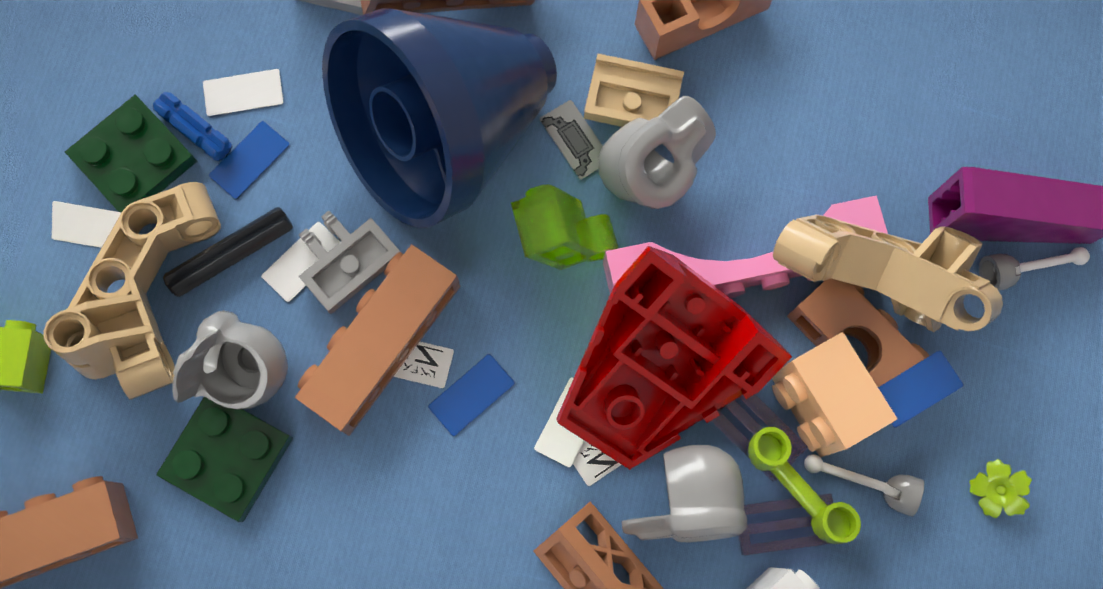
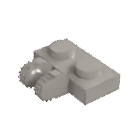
M327 211L321 216L324 225L341 241L329 252L322 247V243L313 232H309L307 228L299 234L300 238L319 260L298 277L330 314L384 272L390 260L398 252H401L372 218L350 234L330 211Z

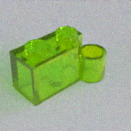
M545 184L533 187L525 192L526 197L511 202L526 258L563 270L585 261L603 260L606 251L619 249L609 215L600 214L586 218L582 201L555 186Z

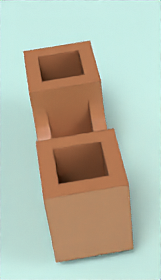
M639 0L634 25L651 56L656 60L769 9L772 0Z
M832 278L825 280L787 315L816 347L841 332L844 335L855 337L864 345L867 351L868 363L866 369L877 387L930 356L922 347L915 343H910L898 331V325L891 315L882 309H876L864 297L865 293L861 286Z

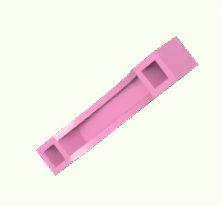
M877 195L832 204L823 215L888 234ZM653 242L606 251L603 260L610 294L614 284L647 246L673 254L729 298L744 294L747 287L762 285L763 290H773L790 284V278L802 276L778 264V261L773 259V252L751 259L716 261L696 259L678 254Z

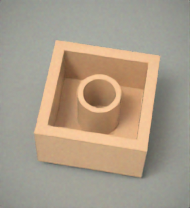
M843 332L792 360L772 378L775 383L772 385V390L777 401L785 410L791 409L800 424L797 427V431L802 442L811 452L816 450L820 457L846 450L897 420L896 415Z

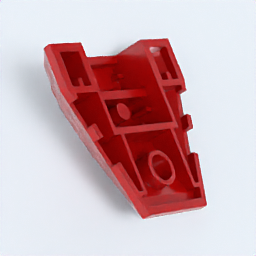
M647 246L614 284L557 415V423L630 470L680 440L679 433L702 419L708 423L720 416L717 410L742 395L745 399H748L758 393L792 356L739 304L676 256Z

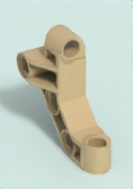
M199 182L180 184L172 189L129 204L120 214L68 308L53 315L45 325L43 331L44 340L50 349L86 378L96 380L116 373L123 391L130 400L173 383L175 365L164 344L146 293L168 252L206 240L214 236L221 229V224L204 184ZM156 224V227L151 232L139 234V231L144 226ZM125 280L121 289L113 293H107L108 287L113 282Z
M812 215L790 221L781 232L773 250V259L778 261V264L813 282L832 278L873 289L890 297L894 313L900 316L904 315L913 322L927 327L931 332L939 330L942 323L957 331L960 329L977 331L994 321L1001 313L1003 307L1002 296L998 289L991 285L990 281L969 272L983 243L964 232L949 227L935 228L923 243H918L827 216ZM967 294L975 295L982 300L985 307L982 318L973 317L966 312L963 302Z

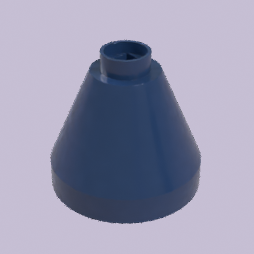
M390 8L378 9L336 25L326 40L322 60L323 87L329 115L339 143L351 167L379 205L402 223L416 228L432 227L468 209L474 203L541 111L546 102L547 94L553 90L557 80V70L553 55L545 42L534 34H522L509 27Z

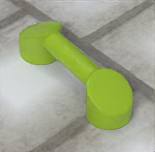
M766 427L755 433L748 446L751 463L756 469L771 471L812 517L811 526L814 533L821 540L831 544H843L854 540L861 528V521L857 511L851 505L844 502L827 505L787 461L792 447L786 433L776 427Z

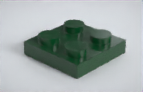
M136 94L64 151L118 212H122L129 204L162 192L198 162Z
M204 397L156 473V476L235 521L244 522L293 437L243 409L226 408Z

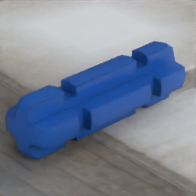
M164 92L154 101L153 109L160 117L171 123L175 129L196 146L202 148L215 161L222 160L231 151L232 144L228 138L218 130H214L212 125L187 105H183L172 93Z

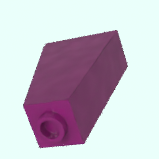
M961 167L928 197L930 234L935 228L949 227L964 232L979 241L1092 244L1103 238V186L977 167Z

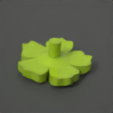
M996 459L995 461L987 462V474L979 472L975 478L970 479V492L976 496H982L978 504L983 508L985 515L998 518L1003 508L1008 516L1015 514L1023 515L1025 513V510L1030 507V503L1023 496L1030 493L1029 485L1032 481V478L1027 475L1025 470L1015 472L1010 476L1011 466L1004 464L1000 459Z

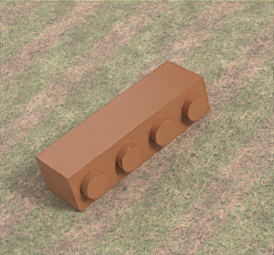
M412 244L404 254L398 252L390 260L384 271L387 277L376 291L370 289L364 294L356 307L358 315L348 328L342 326L335 332L327 345L329 353L319 366L314 364L309 367L298 382L297 387L301 390L294 398L348 436L351 435L460 288L456 274Z
M103 476L91 477L74 483L72 485L73 492L56 498L55 493L31 498L24 502V510L8 515V511H0V589L138 539L123 483L104 481Z

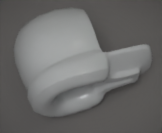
M682 96L658 117L651 120L637 118L630 121L612 134L603 145L599 154V175L604 186L621 200L637 203L651 209L673 205L693 185L697 174L695 164L715 140L716 130L705 109L690 96ZM663 144L672 154L674 163L660 156L654 149L658 145Z
M218 311L202 321L198 327L197 339L194 344L179 355L173 371V397L178 403L193 396H204L226 408L248 409L257 407L272 398L286 379L288 361L284 347L264 327L241 322L233 312Z
M688 445L672 449L663 454L670 515L622 521L623 533L636 535L640 540L673 538L677 542L690 543L739 536L747 528V516L744 511V487L740 468L732 456L714 446Z

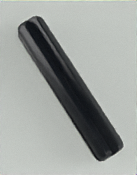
M276 207L166 272L163 280L169 291L176 297H180L291 231L293 228L292 223L284 210Z

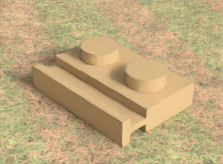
M597 53L583 119L623 127L637 118L651 120L658 117L672 103L679 99L684 71Z

